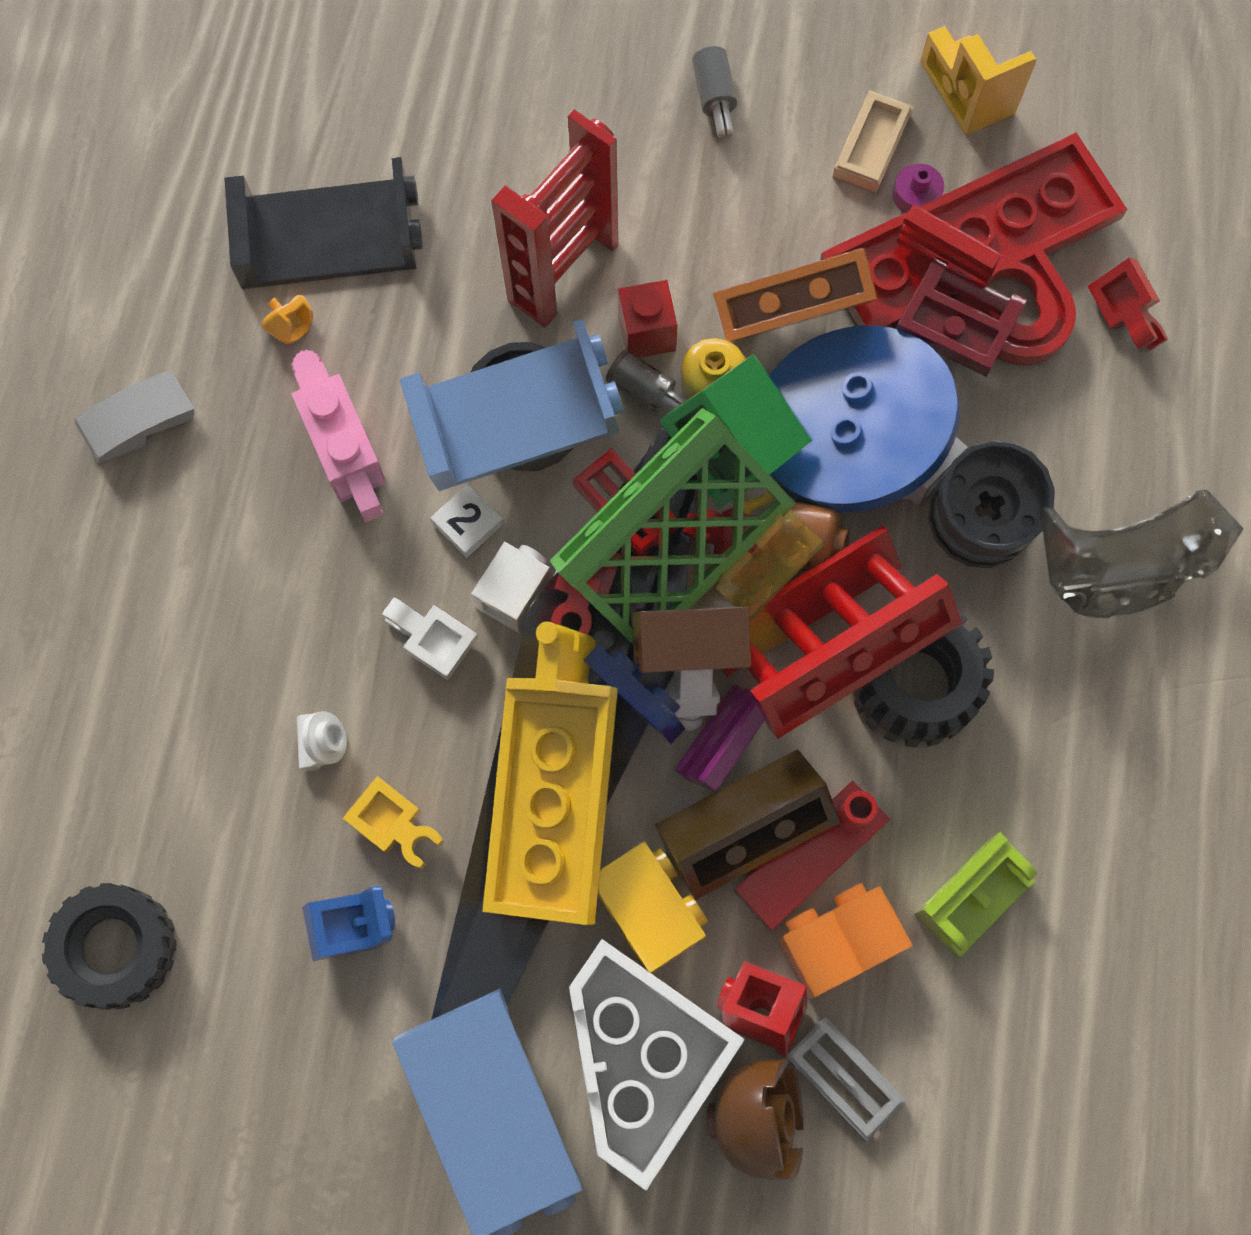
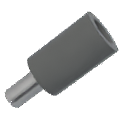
M710 46L697 51L693 55L692 62L703 113L714 117L717 136L724 139L725 134L726 138H729L734 132L730 112L736 108L737 99L726 50L722 47Z

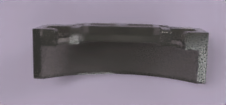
M1206 489L1196 491L1180 503L1151 518L1111 530L1091 531L1073 528L1065 523L1054 508H1043L1040 511L1050 584L1060 600L1066 602L1075 613L1091 618L1130 615L1174 598L1179 587L1188 580L1200 577L1205 579L1220 568L1244 529Z

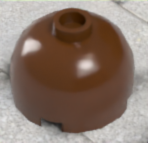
M763 1059L746 1063L737 1068L725 1078L717 1093L716 1103H710L707 1109L709 1136L712 1139H718L719 1147L732 1167L754 1178L788 1180L794 1179L799 1173L803 1148H792L795 1129L804 1130V1116L797 1075L794 1069H785L789 1062L787 1059Z

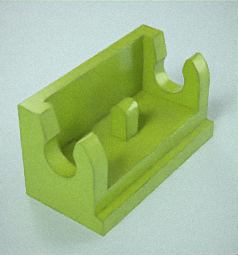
M999 832L990 838L914 915L957 958H961L986 930L1035 882L1034 877L1038 873L1008 842V839Z

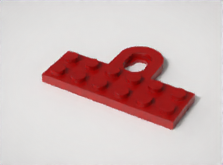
M1077 132L919 206L1001 254L992 278L987 284L988 287L997 279L1005 277L1015 278L1023 282L1036 298L1035 305L1039 311V319L1029 325L1016 321L997 356L998 359L1015 365H1033L1052 358L1063 348L1075 325L1076 307L1073 297L1047 255L1121 220L1128 210ZM908 212L821 253L820 260L864 248L878 300L848 309L858 326L868 325L897 328L901 317L931 262L896 243L900 236L904 217ZM940 286L936 289V291L994 319L999 320L1001 317Z

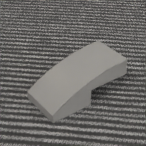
M168 370L133 384L102 400L76 417L75 425L99 464L145 447L148 435L193 420L195 409L173 372Z

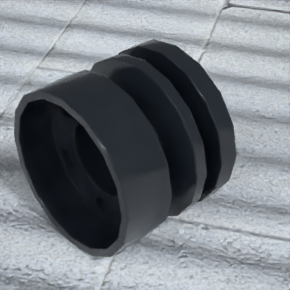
M988 441L969 447L953 460L930 500L929 524L935 541L950 558L968 567L992 568L1009 563L1024 551L1045 529L1054 511L1055 488L1049 471L1033 452L1013 442ZM979 506L982 509L991 507L995 514L992 518L989 515L979 517L976 509Z

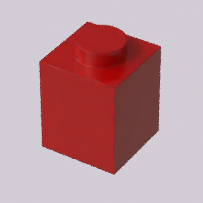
M668 280L618 288V317L627 359L676 351L678 324Z

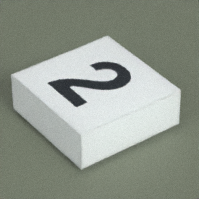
M468 484L430 517L432 524L466 558L504 525L503 518Z

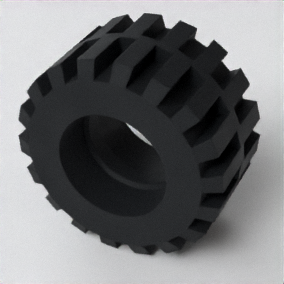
M961 613L959 614L963 624L918 651L933 657L943 667L948 679V692L944 698L935 701H921L910 697L899 688L893 678L891 669L854 691L857 694L854 705L858 714L863 711L867 713L869 718L866 724L873 731L878 726L887 731L883 737L884 739L894 743L898 737L905 739V746L917 747L921 742L925 741L928 747L940 744L944 738L948 737L951 739L957 735L979 713V709L986 703L990 695L987 687L993 682L994 669H988L986 666L992 659L989 647L980 649L978 643L984 636L977 627L969 632L963 626L968 618Z

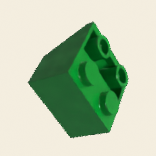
M755 354L749 356L660 420L669 436L673 438L702 408L720 419L731 431L730 434L769 475L813 441ZM725 445L708 460V480H735L736 457ZM745 468V480H755L756 478ZM707 489L719 508L734 500V489Z

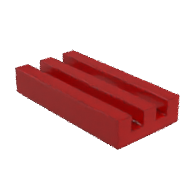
M913 205L904 217L900 236L896 242L929 262H932L934 257L937 256L949 262L948 268L986 286L991 280L1001 257L999 252L917 205Z
M613 448L609 449L572 479L574 488L597 513L608 502L589 482L591 479H594L613 498L620 489L603 470L610 466L625 484L636 475ZM660 509L654 514L657 519H660ZM669 510V518H676ZM669 527V533L673 534L680 527ZM640 528L645 537L641 539L636 533L631 537V550L636 556H646L649 549L654 545L655 547L659 545V528Z

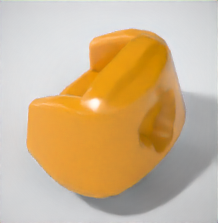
M302 295L295 296L284 306L276 298H273L268 303L273 312L263 319L261 327L283 344L296 342L310 330V325L313 321V310Z

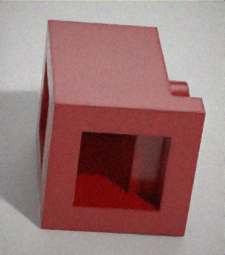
M744 961L736 979L728 977L719 995L717 1008L722 1010L723 1024L735 1033L775 1048L777 1054L787 1058L808 1009L807 986ZM757 1008H765L770 1012V1014L767 1017L765 1015L755 1012L754 1010Z

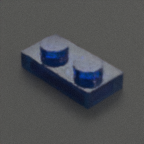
M597 645L583 660L607 686L618 688L617 695L670 744L686 729L675 715L681 708L680 705L658 685L651 692L637 680L642 672L620 650L611 657L601 646Z

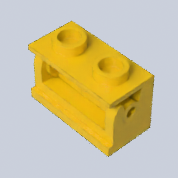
M644 841L600 870L597 896L643 968L653 974L691 949L697 942H702L706 935L701 927L708 923V920L690 894L683 899L670 881L678 875L662 849L659 848L652 853Z

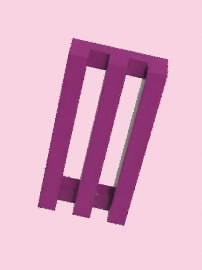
M732 685L717 707L716 715L710 717L674 769L685 780L715 792L719 789L765 721L750 692L751 689L745 688L743 690L739 685Z

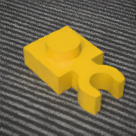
M378 776L342 818L386 854L398 842L401 845L405 860L414 868L423 870L426 864L415 855L414 849L416 844L422 839H429L440 848L444 844V840L435 829L428 826L416 827L412 824L421 814L420 809Z

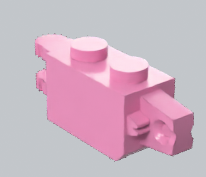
M307 349L304 352L300 351L299 354H295L296 357L292 358L293 363H291L300 390L291 394L335 494L342 502L354 497L365 523L383 516L384 512L373 489L385 484L384 480L386 479L340 374L329 377L318 353H314L313 350L308 351Z

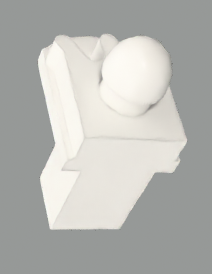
M713 669L675 671L664 693L673 717L678 718L679 725L689 732L697 730L702 725L704 716L716 715L717 703L720 702L719 693L713 682Z

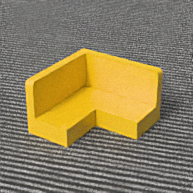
M946 26L928 33L920 60L965 136L1016 114L1037 61L1032 51H1029L997 65L979 34L966 36L954 41Z

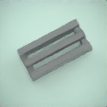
M823 1017L787 1055L786 1059L864 1141H868L906 1101L826 1017ZM823 1035L888 1100L882 1108L817 1042ZM808 1050L872 1116L867 1124L802 1057Z

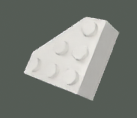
M602 939L569 986L596 1150L600 1158L644 1190H647L745 1039Z

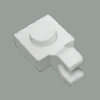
M394 597L382 613V616L386 618L384 621L388 625L410 637L403 647L404 651L446 680H449L478 639L476 632L435 605L423 617Z

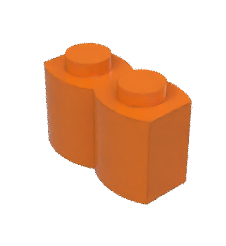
M860 883L833 898L838 906L836 909L819 917L815 908H812L785 922L789 933L782 936L779 942L801 984L807 986L809 1000L913 946L881 886L867 892L863 883Z

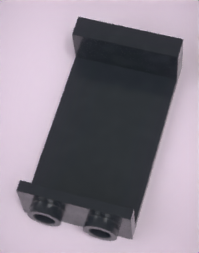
M391 158L393 179L254 196L244 175L225 177L230 266L241 289L417 269L415 250L423 249V238L420 220L411 219L410 206L419 205L415 176H406L402 158Z

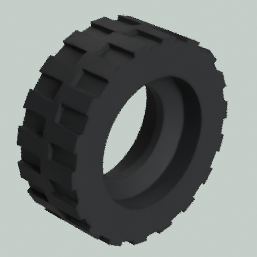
M100 883L99 887L88 886L79 890L80 893L76 896H69L62 902L63 906L57 913L54 912L48 921L51 924L48 931L44 932L42 943H45L42 961L47 966L49 973L46 975L51 984L57 985L60 989L58 992L67 999H73L76 1001L75 1004L85 1007L107 1010L113 1008L123 1009L131 1007V1003H141L149 998L148 994L154 989H159L165 980L163 978L167 971H171L174 963L172 956L173 951L176 950L177 940L173 938L172 930H175L172 920L168 919L165 915V908L160 903L151 899L152 896L122 884L119 886L112 883ZM107 919H119L126 922L135 933L137 940L135 956L130 964L120 972L108 975L100 974L94 971L85 960L83 953L85 938L88 932L99 922Z

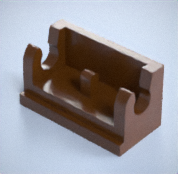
M748 607L631 612L635 666H640V672L642 673L751 667Z

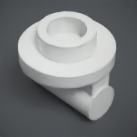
M327 711L297 716L299 770H318L321 768L320 766L338 762L343 757L347 745L346 732L340 720Z

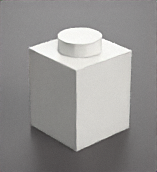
M504 542L471 593L476 609L514 631L521 633L525 626L530 605L551 579L550 567L546 565L547 559L529 546L521 545L517 549Z

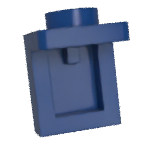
M381 886L369 887L360 894L309 902L302 907L313 962L374 950L392 940L391 932L395 927V914L391 902L388 899H384Z

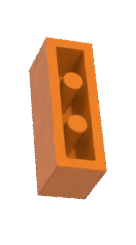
M864 248L713 292L725 338L729 342H736L878 300Z

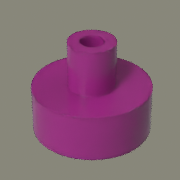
M920 163L909 165L902 169L897 176L893 189L894 202L902 212L906 213L913 205L921 206L942 196L944 180L941 174L932 166Z

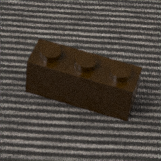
M797 749L654 825L670 862L694 900H697L836 826L840 821L826 782Z

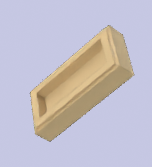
M869 90L835 165L832 177L878 193L910 120L914 106Z

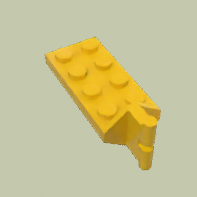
M543 622L536 630V637L539 641L536 678H507L482 912L593 925L595 924L618 688L588 684L591 654L596 647L592 636L552 622Z

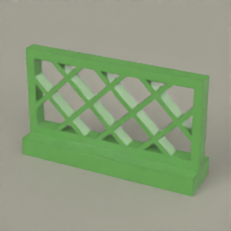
M703 408L550 560L557 572L573 588L575 587L632 644L633 634L632 627L629 625V603L657 602V611L666 610V602H674L667 610L690 609L796 504L730 434L731 431L720 419ZM725 445L736 457L735 480H708V460ZM745 468L756 478L755 480H745ZM698 471V480H689ZM744 488H765L776 499V502L762 516L743 517ZM679 489H698L697 518H669L670 498ZM707 489H734L733 517L706 518ZM660 509V519H650ZM733 526L732 545L723 554L705 555L706 527ZM743 526H750V527L743 533ZM669 527H696L695 555L668 556ZM640 528H659L658 556H631V537ZM622 547L621 557H612ZM695 564L694 583L685 592H667L668 565ZM705 564H712V565L704 572ZM658 565L657 593H630V566ZM621 566L620 594H597L586 582L601 567ZM620 603V615L609 604Z

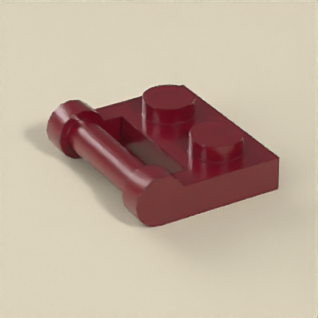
M935 256L896 329L921 339L938 354L987 377L1027 299L1014 293L1011 297L1004 295L948 268L949 262ZM940 286L1001 317L999 320L994 319L936 291V289Z

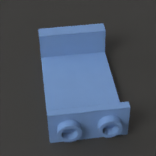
M583 319L573 322L577 338L447 381L427 386L420 372L399 379L428 476L438 491L619 433L615 415L624 412L615 382L604 384L599 367L608 364L599 334L588 336Z
M501 989L401 1033L392 1041L472 1235H511L523 1226L522 1218L541 1209L545 1216L558 1213L571 1206L576 1201L574 1194L583 1190L577 1168L574 1169L510 1019L508 1014L509 1008Z

